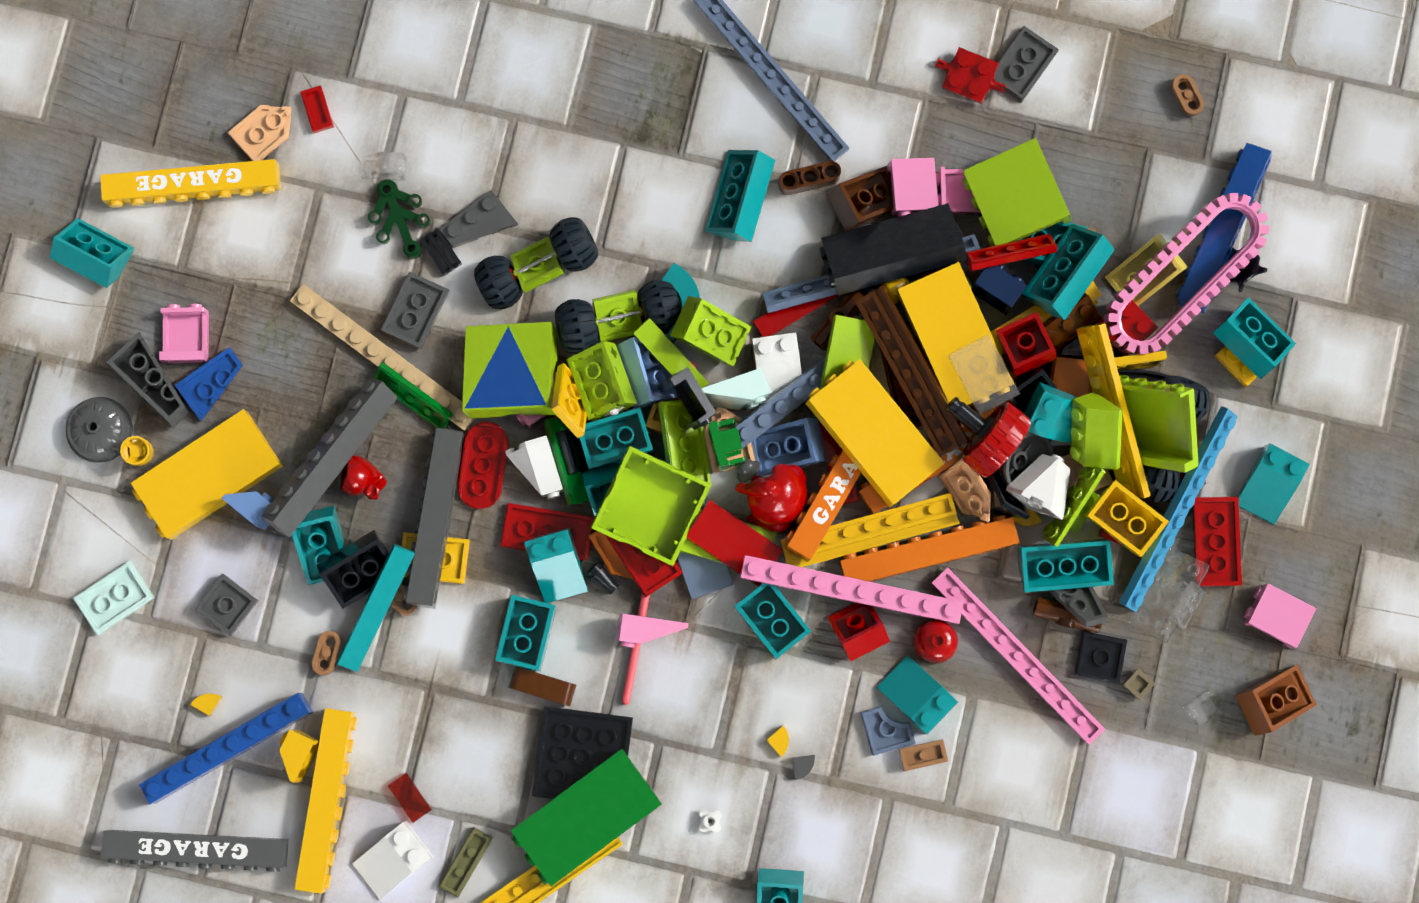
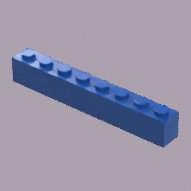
M1246 143L1244 149H1240L1237 154L1236 161L1238 163L1236 168H1231L1227 179L1229 184L1227 188L1223 187L1220 196L1238 193L1239 197L1245 194L1251 197L1249 204L1252 203L1271 162L1272 151ZM1225 209L1212 220L1210 227H1205L1202 234L1203 243L1201 246L1198 245L1194 252L1193 258L1196 259L1193 265H1189L1186 270L1185 277L1187 279L1185 284H1181L1178 288L1176 297H1178L1179 305L1184 306L1226 264L1246 219V216L1239 210ZM1208 304L1205 307L1200 308V313L1204 314Z
M297 693L142 782L139 786L148 803L156 804L314 712L304 694Z

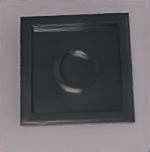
M1082 631L1075 675L1120 684L1127 640Z

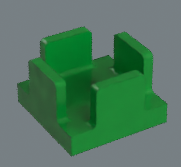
M734 418L708 423V432L719 471L727 470L730 467L746 462L745 457L727 460L729 457L742 453V443L738 429L719 430L735 425Z

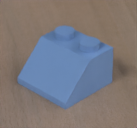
M254 491L226 494L222 497L224 501L256 527L265 530L270 525L261 517L266 507L275 499L270 494L268 495L266 492L260 494Z

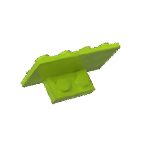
M1097 466L1095 468H1082L1079 473V480L1067 492L1068 497L1066 498L1063 519L1054 518L1052 522H1049L1043 530L1044 535L1042 539L1058 547L1069 529L1076 534L1079 533L1087 520V517L1084 515L1099 497L1093 491L1105 474V470Z

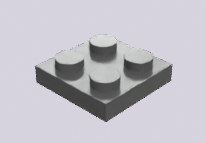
M222 573L195 610L229 636H232L259 600Z

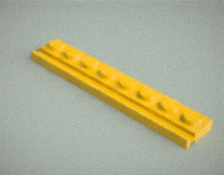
M1106 324L1078 328L1076 330L1092 391L1123 410L1120 468L1117 470L1113 469L1116 481L1138 498H1147L1151 495Z
M948 493L832 525L808 562L786 550L787 542L784 541L785 539H781L780 543L786 564L806 567L844 555L959 525L960 523L957 518L952 495Z
M617 837L551 887L548 883L546 885L543 884L537 875L540 871L534 865L481 903H539L622 846L623 843Z

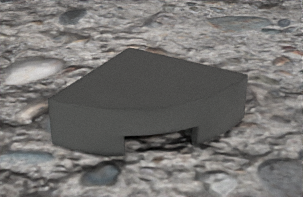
M815 755L792 757L795 780H799L809 774L814 766Z

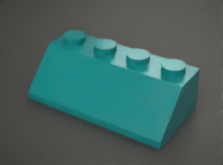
M759 150L727 151L704 232L734 241L752 242L775 159Z
M1071 224L1057 243V252L1050 253L1022 292V295L1048 314L1065 320L1115 249L1103 234Z
M1093 539L1061 542L1058 547L1051 543L1017 546L1019 571L1024 592L1114 585L1111 540Z

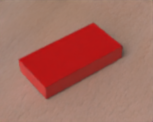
M322 86L300 91L313 134L334 128Z

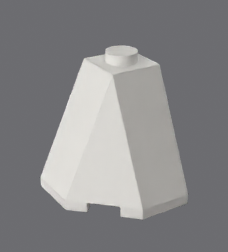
M547 436L519 444V450L514 451V448H510L505 451L507 457L543 498L547 497L548 500L560 496V492H564Z
M1042 454L1007 486L1006 491L1029 510L1062 520L1065 513L1070 468L1063 463L1064 459L1060 456Z

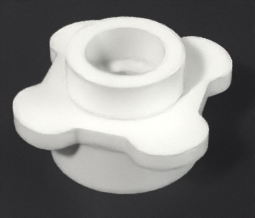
M702 810L700 812L701 824L699 825V830L701 832L708 830L718 833L721 830L719 825V819L722 816L721 812L718 810L714 812Z

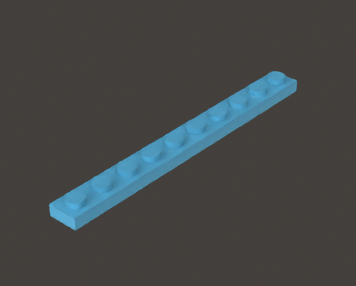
M1220 407L1198 449V467L1186 472L1164 515V518L1169 521L1144 553L1119 601L1120 604L1129 610L1137 612L1138 608L1142 605L1145 594L1153 584L1158 569L1163 565L1169 548L1174 544L1175 537L1183 526L1190 508L1194 505L1197 494L1204 486L1210 469L1215 465V460L1220 450L1224 447L1230 431L1236 424L1238 416L1226 407Z

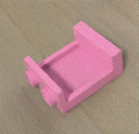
M934 158L891 159L887 164V173H891L893 195L891 215H898L899 217L938 206Z
M940 167L938 173H936V184L939 186V194H937L938 206L948 203L952 214H981L980 209L975 210L970 198L974 197L972 191H967L962 181L965 178L963 172L965 169H945V167Z
M169 304L167 308H160V313L163 315V351L159 352V360L164 364L207 363L209 351V311L202 307L201 304H189V307L180 308V305Z
M1269 583L1263 584L1262 587L1259 586L1253 595V598H1255L1253 605L1248 606L1243 617L1246 619L1243 624L1252 626L1274 637L1290 649L1297 648L1316 608Z

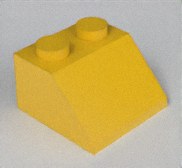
M289 729L288 733L284 732L279 742L282 745L279 750L289 780L293 783L303 781L318 750L320 740L298 729Z

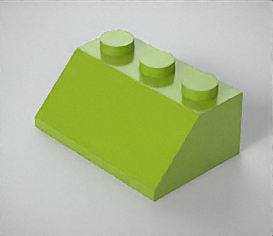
M1095 392L1072 399L1071 458L1084 467L1095 468L1097 466L1104 469H1119L1123 410Z

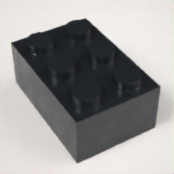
M373 530L317 564L319 575L342 609L370 593L389 551L376 531Z

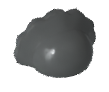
M745 459L746 462L744 464L737 465L738 481L745 483L748 480H752L760 470L759 461Z

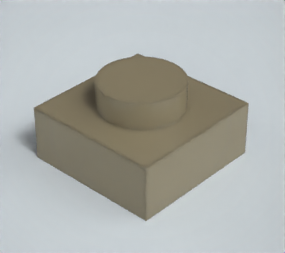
M1136 668L1122 686L1138 700H1141L1155 683L1139 668Z

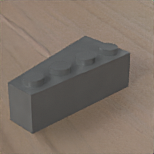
M140 332L132 337L107 361L109 367L172 428L189 414Z

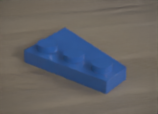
M229 347L175 384V387L199 420L202 421L237 375L243 364Z

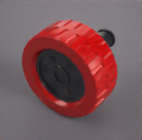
M954 397L945 408L955 419L973 432L970 442L967 443L961 457L969 467L983 477L990 476L1006 462L1022 442L1031 425L1030 419L1008 402L1000 405L986 419L967 404L961 402L958 397Z

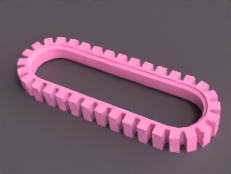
M1229 193L1212 200L1200 210V213L1190 220L1191 222L1181 229V232L1171 238L1172 241L1166 243L1161 248L1162 251L1157 252L1152 257L1153 260L1147 262L1142 267L1143 270L1138 271L1132 277L1133 279L1123 286L1124 289L1119 290L1113 296L1116 300L1110 301L1106 307V310L1112 313L1104 315V323L1112 324V327L1107 328L1109 336L1116 335L1111 341L1116 348L1123 346L1121 352L1126 354H1133L1135 352V355L1148 354L1160 350V346L1167 345L1172 340L1171 337L1176 336L1182 330L1181 327L1186 326L1192 320L1191 317L1196 316L1201 311L1200 308L1205 307L1211 301L1210 298L1215 297L1221 291L1220 289L1230 282L1229 279L1234 278L1241 272L1239 269L1245 268L1250 263L1249 260L1255 258L1260 253L1257 249L1264 247L1267 239L1262 236L1269 234V225H1261V222L1268 220L1266 212L1256 213L1262 207L1257 201L1249 204L1251 197L1245 194L1238 197V193ZM1235 209L1243 213L1249 220L1251 228L1250 237L1246 244L1151 338L1139 341L1128 336L1121 323L1122 311L1126 305L1221 211Z

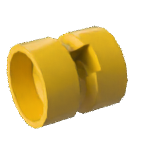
M131 436L123 441L120 453L127 463L134 466H144L152 460L154 449L151 443L144 438Z

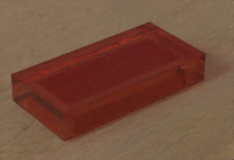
M405 773L388 785L412 823L432 810L408 773Z

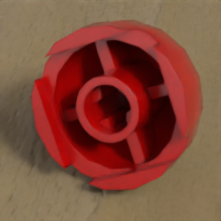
M933 619L924 622L917 628L913 638L915 652L922 660L928 663L939 664L953 657L957 650L958 638L956 631L950 624Z

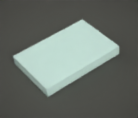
M128 561L73 599L95 634L100 635L155 597L133 563Z

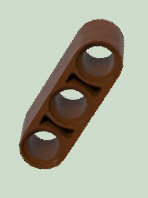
M827 161L783 172L779 178V189L785 195H793L834 185L839 181L841 167L835 161ZM833 169L837 175L828 177L825 171ZM807 174H812L813 176H815L816 180L813 182H807L804 179V176ZM791 179L795 184L792 187H786L783 181Z
M515 666L508 688L570 706L577 685Z

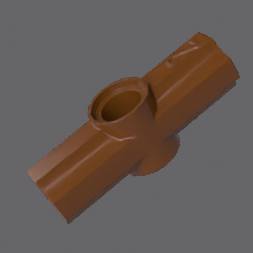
M858 291L849 292L810 337L813 343L825 351L828 347L834 315L853 318L859 311L855 301L864 296Z
M1037 597L1034 604L1033 616L1054 621L1056 622L1055 624L1064 627H1076L1099 633L1102 624L1085 627L1059 602Z

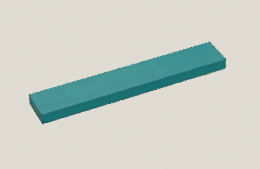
M393 543L336 661L337 665L358 672L415 555L414 551Z

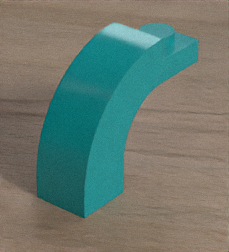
M673 263L662 280L674 286L683 308L688 296L700 298V294L690 274L676 263ZM675 325L671 327L666 335L673 344L677 339L670 335Z

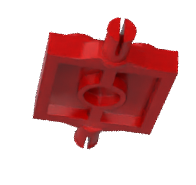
M959 47L954 59L950 63L938 58L935 67L946 71V78L942 89L982 104L986 94L991 89L1003 94L1006 85L995 81V73L999 67L998 62Z

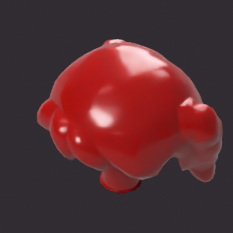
M793 464L775 465L771 468L772 475L769 477L761 478L759 475H756L749 484L738 483L735 486V490L738 493L747 495L752 513L747 516L748 522L755 523L763 529L772 532H785L790 528L792 521L803 511L807 499L806 476L802 468Z

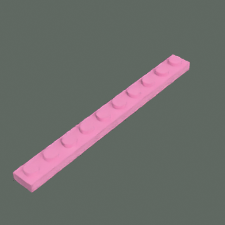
M746 555L743 559L740 574L742 579L944 622L960 623L962 601Z
M948 567L931 583L945 598L963 602L961 615L1088 745L1105 730Z

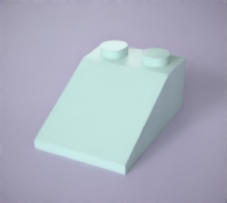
M762 368L701 388L712 406L736 410L747 408V410L755 409L760 406V403L766 401L765 397L771 393Z

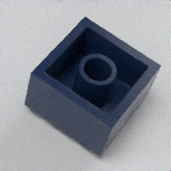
M1002 265L987 267L983 270L971 290L974 295L1006 316L1026 288V285L1023 284L1024 281L1017 275L1011 276L1005 272L1006 269Z

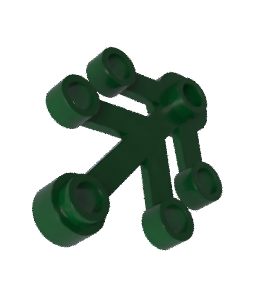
M390 179L382 180L376 188L379 199L374 210L368 214V220L373 225L380 224L382 221L381 214L387 202L391 210L382 230L376 234V239L382 245L387 244L390 241V233L396 221L405 243L403 246L404 254L409 259H416L421 254V247L418 242L413 241L404 218L417 223L422 228L428 227L431 221L427 214H417L399 207L396 199L409 203L413 208H419L422 205V199L418 194L410 195L398 190L397 184ZM385 187L391 188L389 193L383 192ZM418 198L419 202L412 204V199ZM374 214L379 215L377 221L371 220V217ZM423 217L427 218L425 224L420 223V219ZM382 234L387 235V238L384 241H381L379 239L380 235ZM411 245L415 246L413 252L408 251V247Z

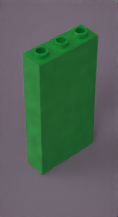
M621 749L512 829L513 835L511 839L518 848L520 846L523 847L526 852L524 857L531 866L535 864L540 872L537 875L543 884L546 885L548 883L551 887L661 806L662 803L624 750Z

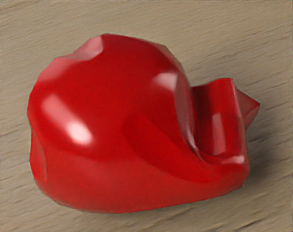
M353 455L342 469L340 489L350 496L355 497L364 494L369 500H378L379 492L387 485V480L372 463L358 455Z

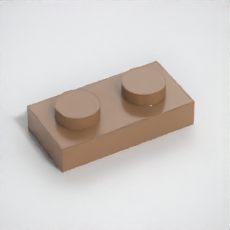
M943 739L899 749L904 771L948 762Z

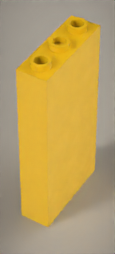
M959 262L897 289V295L928 364L948 402L954 397H958L961 402L967 405L974 402L980 405L989 401V396L996 392L1000 396L1010 391L1009 387L1014 385Z
M860 359L856 363L851 360L842 368L844 371L838 377L834 374L825 381L827 386L821 390L818 387L808 395L810 399L805 404L886 504L891 507L945 463Z
M243 409L131 482L134 487L132 493L138 501L142 500L145 504L144 511L150 519L154 518L158 526L155 528L160 536L173 540L226 505L227 502L222 499L224 495L244 493L282 468L283 465L250 414Z

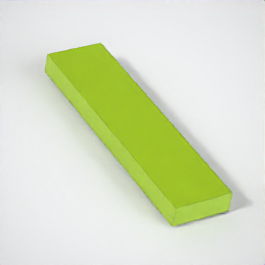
M650 318L633 332L671 375L688 367L701 388L709 384Z

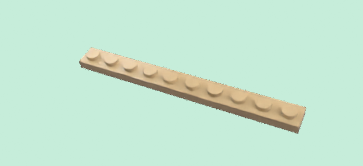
M302 284L291 298L290 302L377 367L384 362L452 412L453 415L450 421L463 431L475 419L469 418L462 411L461 400L306 285Z

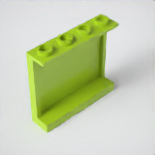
M1036 138L963 170L965 178L962 181L966 190H971L974 195L970 199L975 210L980 209L982 216L978 218L983 229L988 228L991 234L987 236L991 247L1018 241L1061 221L1064 224L1072 221L1068 208Z
M1120 375L1142 465L1183 473L1198 467L1194 388L1184 387V384L1169 385L1165 381L1149 382L1146 378L1130 379L1127 375Z

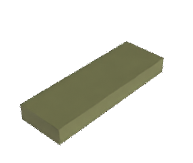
M473 827L439 887L458 898L489 847L493 837Z

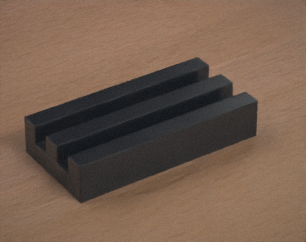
M438 228L426 234L427 236L419 239L444 276L462 265ZM436 235L456 262L453 265L434 239ZM430 240L447 264V269H444L426 243Z
M570 429L556 432L567 474L571 475L588 471L589 468L580 438H577Z

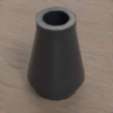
M597 562L586 574L591 582L609 594H612L619 586L605 564L602 565L600 562Z

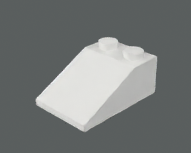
M795 332L752 339L755 369L762 368L771 393L765 397L767 401L802 374L797 335Z
M404 821L358 858L353 865L377 897L381 899L434 856L409 823Z

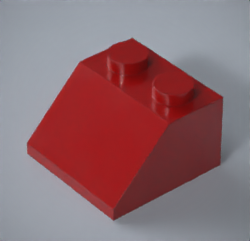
M854 603L827 617L850 662L890 642L885 627L872 606Z

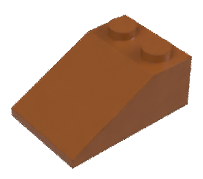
M1298 665L1291 666L1235 695L1254 736L1273 732L1317 705Z

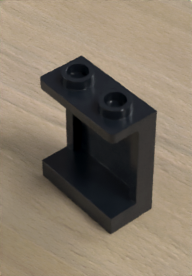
M688 367L657 385L661 393L673 387L692 417V421L683 426L685 430L689 428L696 430L712 421L711 416L716 411Z

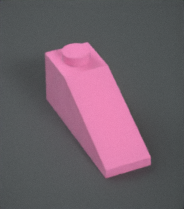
M619 614L615 640L621 641V646L634 647L635 643L642 644L686 629L689 623Z

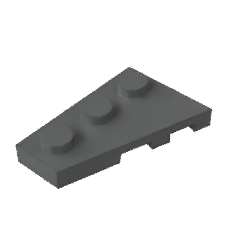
M490 190L439 230L452 247L455 248L491 233L495 234L508 227L517 226L518 223L493 191Z
M1093 587L1048 590L1085 627L1107 622L1108 616Z

